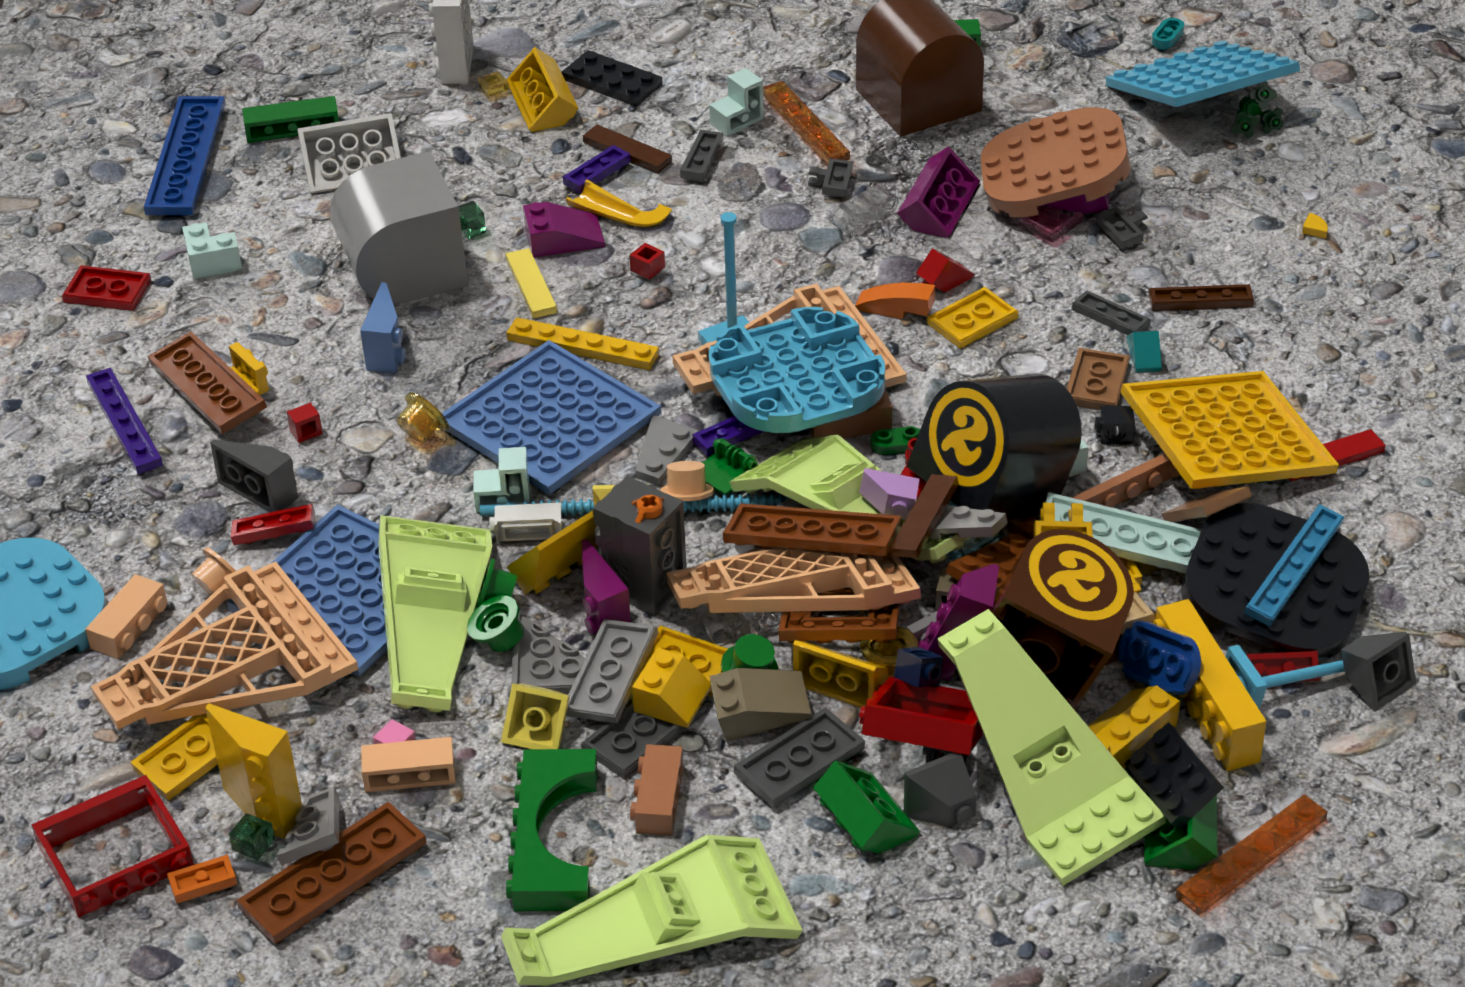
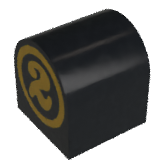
M1035 373L953 382L942 388L932 400L906 467L926 482L931 474L957 476L959 485L950 500L958 507L967 506L970 509L977 510L991 509L994 512L1006 513L1007 520L1040 515V510L1043 509V503H1046L1048 492L1061 495L1080 449L1082 436L1080 414L1072 395L1058 380L1045 374Z

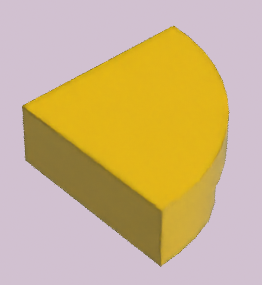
M1309 213L1303 225L1302 233L1326 239L1327 223L1320 216Z

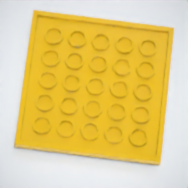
M1264 371L1122 384L1120 393L1191 489L1322 476L1337 472L1339 464Z

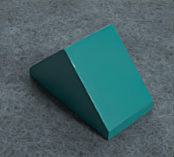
M1159 331L1133 332L1127 335L1126 341L1135 373L1161 371Z

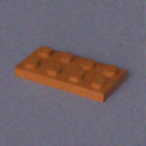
M1011 534L948 563L946 574L960 580L965 573L996 564L999 566L996 595L1029 542L1021 535Z

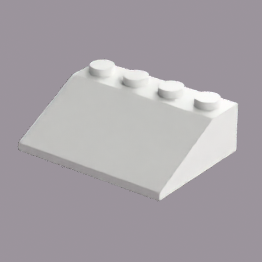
M433 0V3H429V16L434 18V23H431V35L436 37V42L433 44L434 56H438L436 75H440L441 84H468L474 49L469 0Z
M391 113L298 128L299 144L310 194L337 190L341 183L356 171L371 165L401 158Z

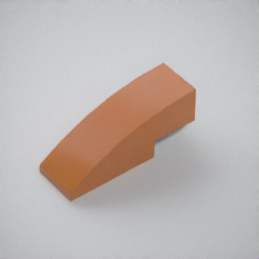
M903 282L875 286L861 292L855 307L858 311L903 319L906 312L928 316L935 302V285Z

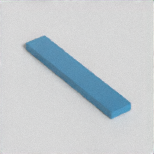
M1319 504L1250 600L1244 614L1270 627L1342 525L1345 517Z

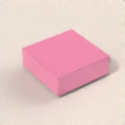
M391 719L373 736V743L413 741L416 738L415 731Z

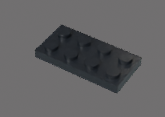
M587 50L561 72L567 82L635 107L663 85L662 76Z
M1169 722L1157 730L1153 737L1139 750L1135 751L1124 763L1177 830H1180L1224 788L1181 734Z

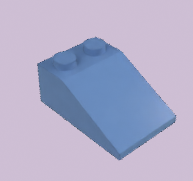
M381 282L360 330L365 366L368 371L396 373L400 363H404L405 349L401 347L403 332L402 328H399L397 314L387 283Z

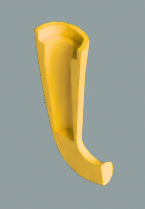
M589 180L585 181L584 190L578 198L574 200L569 197L566 198V203L569 206L639 227H650L660 224L672 212L671 208L661 204L652 211H641Z

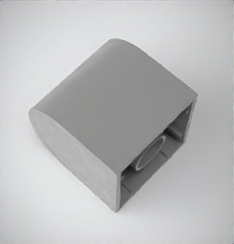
M430 151L362 168L341 183L331 201L330 219L357 280L368 295L375 298L381 282L387 283L393 303H405L469 286L458 205Z

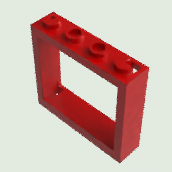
M890 676L883 685H879L877 692H873L872 698L867 699L866 705L861 707L859 713V724H863L862 735L966 755L971 754L983 735L965 690L938 685L918 688Z
M147 775L31 824L37 845L78 918L168 878L167 873L194 865L188 842ZM144 789V792L138 794L137 791ZM148 806L172 848L76 891L53 847ZM48 830L51 831L50 833H48V834H46V835H44V833H43V832H46V831H48Z

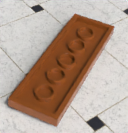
M192 331L147 356L150 364L221 434L234 429L237 425L256 416L267 408L265 400Z
M740 503L723 531L724 543H734L740 546L758 545L765 548L782 547L791 550L807 549L816 550L817 552L831 551L844 554H868L874 557L887 556L894 539L902 527V518L898 515Z
M387 802L340 832L339 843L335 844L331 849L317 851L300 858L237 899L238 908L276 944L427 844L426 836L392 804Z

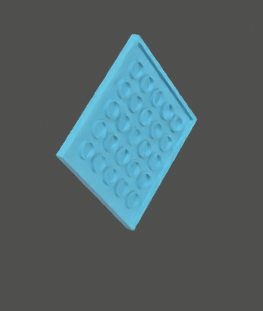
M1218 41L1213 43L1214 46L1207 48L1203 46L1194 48V52L1176 53L1174 58L1155 59L1153 64H1138L1132 70L1122 69L1114 71V75L1107 76L1105 79L1106 86L1179 107L1300 71V65L1298 61L1290 60L1286 56L1278 57L1275 53L1267 54L1263 50L1255 51L1251 47H1239V44H1227V41Z

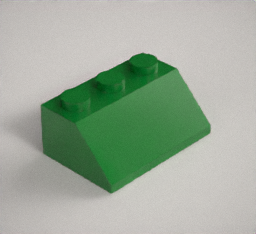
M835 760L813 787L821 797L819 799L820 803L834 813L837 817L835 819L836 823L850 833L853 837L852 843L863 852L869 850L881 854L917 837L921 832L872 772Z
M1217 795L1180 830H1177L1166 818L1164 825L1147 834L1144 840V863L1147 866L1195 869L1216 858Z

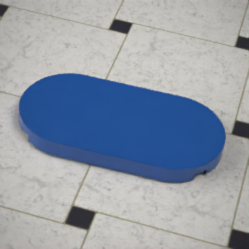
M1136 621L1131 628L1125 630L1120 639L1118 647L1119 662H1123L1125 669H1121L1128 678L1150 687L1157 685L1168 694L1183 695L1189 692L1195 685L1200 673L1201 656L1199 648L1192 638L1150 622Z

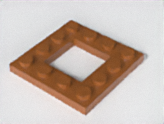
M846 587L817 593V595H855L851 588ZM901 604L884 606L879 610L869 609L868 617H813L814 611L782 612L778 629L779 641H787L793 644L795 640L816 641L818 643H829L833 640H845L849 643H857L861 640H875L876 642L896 640Z

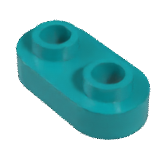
M1178 18L1163 20L1152 33V45L1159 50H1167L1173 47L1184 33V22Z

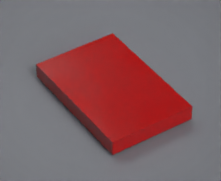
M80 265L62 294L63 303L134 311L152 279L150 273Z

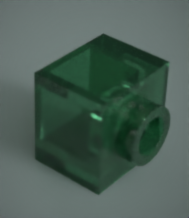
M475 201L459 205L461 231H463L467 238L486 233L484 212Z
M245 813L229 833L232 850L255 860H259L275 840L272 823Z

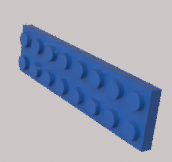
M224 96L178 97L144 204L145 215H193L226 105Z

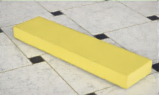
M530 249L505 253L506 261L532 318L556 314L557 306Z

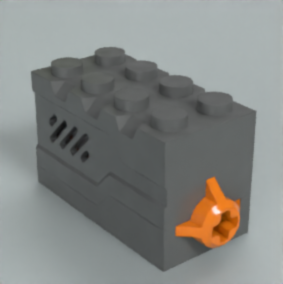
M626 476L619 484L612 488L609 494L598 501L593 508L594 523L597 525L594 535L596 544L599 546L597 552L628 588L629 604L655 617L674 598L667 583L666 573L687 568L683 501Z

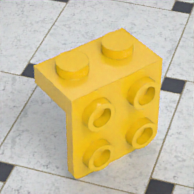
M239 342L229 345L233 364L230 368L259 395L269 391L266 365L262 361L259 362L249 349H245Z

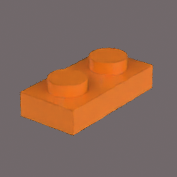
M228 854L167 873L176 904L237 885L236 876Z

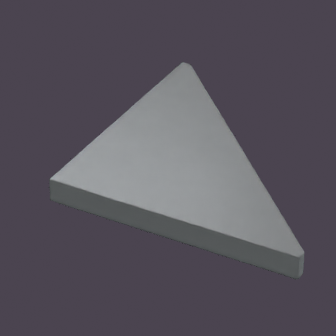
M519 611L518 619L524 626V634L521 640L513 647L512 684L523 683L569 694L585 657L580 655L576 648L564 640H558L550 634L548 629L534 620L530 621Z

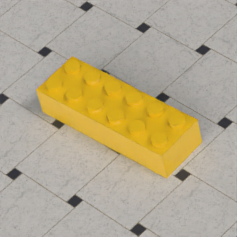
M1189 599L1156 607V616L1152 622L1153 624L1192 638L1199 648L1201 656L1199 677L1189 692L1178 695V697L1183 698L1190 717L1196 719L1205 740L1208 739L1215 758L1218 761L1221 760L1227 771L1260 763L1267 721Z

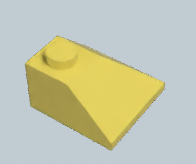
M523 683L512 684L501 742L529 749H559L570 695Z

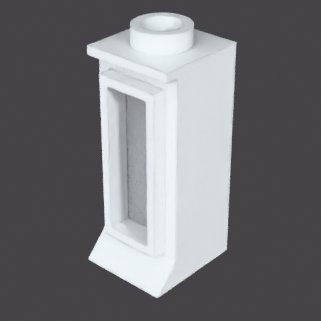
M561 503L495 506V516L490 517L489 524L491 534L495 533L496 544L499 545V542L545 540L563 530Z

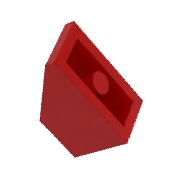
M933 248L916 272L917 275L924 279L922 281L923 284L935 285V289L938 288L944 292L972 279L975 275L959 262Z

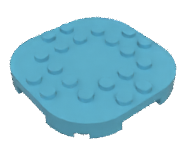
M802 307L792 309L790 319L746 330L742 323L737 324L717 336V343L709 348L710 377L735 417L745 425L760 431L790 433L838 421L868 410L880 400L885 390V362L881 354L875 356L860 335L859 324L853 318L840 311H837L834 315L832 312L823 311V307Z
M18 538L0 543V690L12 688L29 681V671L74 646L80 652L87 649L89 642L85 628L107 605L100 583L63 546L53 541L41 538Z

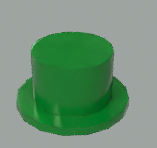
M491 558L476 608L483 602L496 596L512 597L518 575L494 568L496 559Z
M504 595L496 596L483 602L474 610L468 620L467 631L469 636L476 642L487 643L494 652H503L514 647L524 634V626L518 619L520 611L518 603L512 597Z
M746 634L740 637L735 645L728 648L723 654L720 665L721 671L726 672L736 668L778 670L777 662L774 658V647L763 636Z

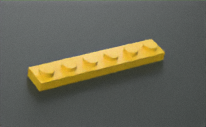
M516 317L506 332L508 341L539 347L550 340L574 355L645 370H651L659 356V347L525 318Z

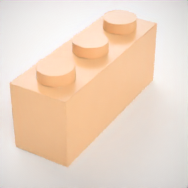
M135 574L85 628L90 649L119 659L126 650L132 647L134 641L142 632L148 629L150 623L158 614L166 608L168 602L164 585Z
M452 737L362 745L361 769L365 793L456 784Z

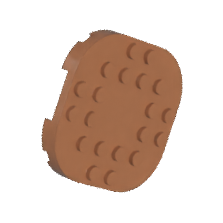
M1098 107L1079 108L1066 112L1060 111L1048 117L1034 118L1029 122L1013 126L989 141L981 153L983 186L988 203L993 211L998 214L1004 211L1009 213V217L1039 215L1038 206L1082 194H1085L1087 202L1095 200L1115 190L1114 186L1119 182V179L1125 181L1131 170L1126 135L1121 118L1111 110Z

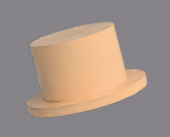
M678 461L667 465V485L662 487L660 491L682 501H696L712 496L714 488L705 483V465L697 461Z
M206 547L203 553L207 559L191 576L211 596L224 584L223 577L236 570L219 554Z

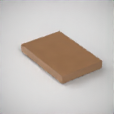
M1079 348L1067 386V390L1072 395L1076 405L1100 410L1101 406H1118L1122 384L1125 382L1130 363V356Z
M1249 486L1208 493L1162 513L1165 521L1169 522L1207 517L1251 498L1252 494Z

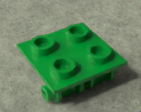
M721 438L716 439L713 443L715 454L701 463L705 465V483L711 485L723 495H727L733 491L729 481L756 467L758 462L755 456L745 453L743 449L736 445H731L726 439Z

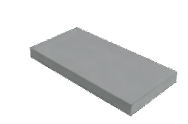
M604 619L568 694L570 697L566 716L618 724L632 693V686L639 677L659 633L657 626Z

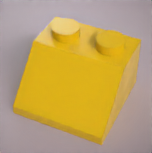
M657 647L632 686L634 712L688 728L712 689L711 682L684 655Z

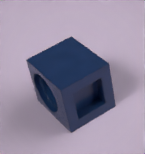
M921 647L898 649L894 678L918 688L940 685L943 656Z

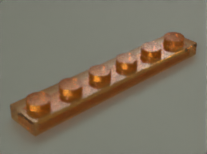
M783 81L763 87V96L827 164H829L830 158L839 160L850 159V151Z
M1305 794L1178 887L1175 897L1199 916L1327 819L1328 811Z

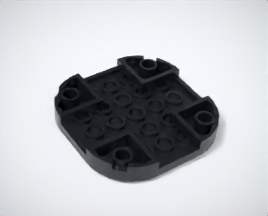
M1238 503L1210 515L1205 521L1182 581L1181 596L1182 600H1190L1210 633L1223 638L1227 631L1280 650L1281 653L1318 651V658L1324 656L1331 658L1344 648L1355 624L1369 581L1367 561L1360 549L1350 539L1336 532L1269 627L1244 614L1245 608L1307 520L1265 505Z

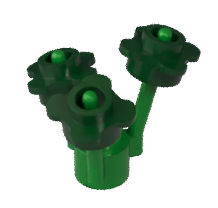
M1267 81L1258 83V86L1250 90L1248 96L1240 100L1235 124L1231 126V131L1234 134L1240 133L1246 138L1252 137L1254 135V127L1259 123L1257 115L1261 116L1260 123L1263 125L1262 130L1266 134L1274 129L1280 130L1283 127L1284 122L1281 116L1283 110L1281 108L1261 110L1267 108L1271 99L1277 97V92L1268 86Z

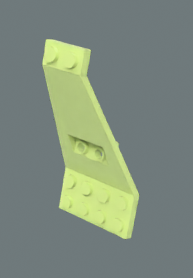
M839 435L800 439L761 462L756 467L729 481L733 492L745 491L748 494L759 489H763L764 492L774 490L811 509L882 514L859 493L864 468L881 470ZM957 533L943 535L941 539H931L929 537L919 557L913 559L917 561L930 560L931 563L940 562L947 557L946 554L950 551L962 548L964 542L970 538H959Z
M380 515L378 546L391 685V704H396L404 709H411L416 706L424 707L431 712L450 711L451 693L468 638V620L476 609L491 558V532L489 529Z
M989 609L938 638L939 647L956 665L1026 841L1062 886L1166 823V817L1122 768Z
M705 835L535 929L505 927L501 939L518 985L548 986L743 936L798 939L803 930L760 838Z

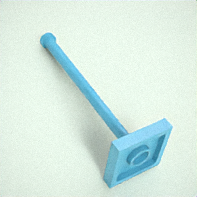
M732 212L723 213L720 217L721 224L724 227L727 321L698 331V339L703 345L716 341L720 333L732 326L741 323L745 326L750 323L743 315L737 317L734 224H736L737 218Z
M1239 645L1228 647L1226 653L1227 660L1259 710L1266 688L1345 672L1343 660L1261 677Z

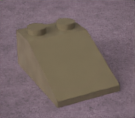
M736 668L709 676L717 718L726 742L813 718L802 671Z

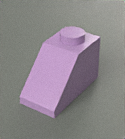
M864 468L859 493L880 513L898 515L906 520L916 502L919 479Z

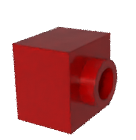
M644 243L629 255L630 271L649 280L665 268V252L647 243Z
M311 402L286 411L290 432L298 443L323 434L320 415Z

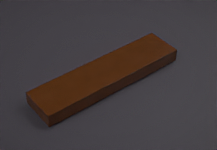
M598 124L583 135L584 143L603 151L615 145L630 153L632 163L656 173L662 171L672 162L671 154Z
M1250 284L1149 288L1148 292L1152 311L1244 308L1254 306Z
M931 474L890 547L892 556L919 557L959 485L957 476Z

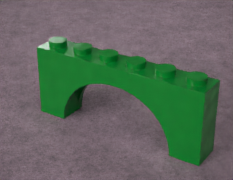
M596 749L523 750V761L517 762V780H521L520 785H515V803H519L518 808H513V826H517L516 831H511L510 837L511 850H515L514 855H509L508 871L509 874L513 875L512 880L506 881L507 899H512L514 912L568 911L590 898L589 866L570 864L555 857L542 844L539 832L547 815L558 804L575 795L596 792L598 773Z

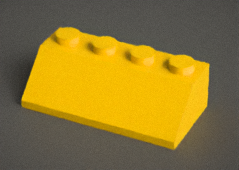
M536 47L529 52L506 79L526 125L532 132L564 126L569 119L575 116L576 111L579 109L555 59Z
M1157 685L1132 690L1090 723L1088 727L1124 769L1127 767L1124 763L1135 751L1139 750L1149 741L1157 730L1161 729L1168 722L1173 727L1177 726L1180 700L1168 694Z

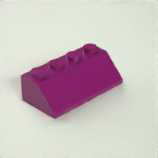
M948 146L928 159L897 214L913 231L947 238L953 231L980 180Z
M996 564L965 573L957 585L952 584L948 592L947 603H941L937 611L936 622H930L926 631L925 641L920 640L917 647L943 656L941 678L949 681L957 668L939 647L938 638L982 612L993 609L999 566Z

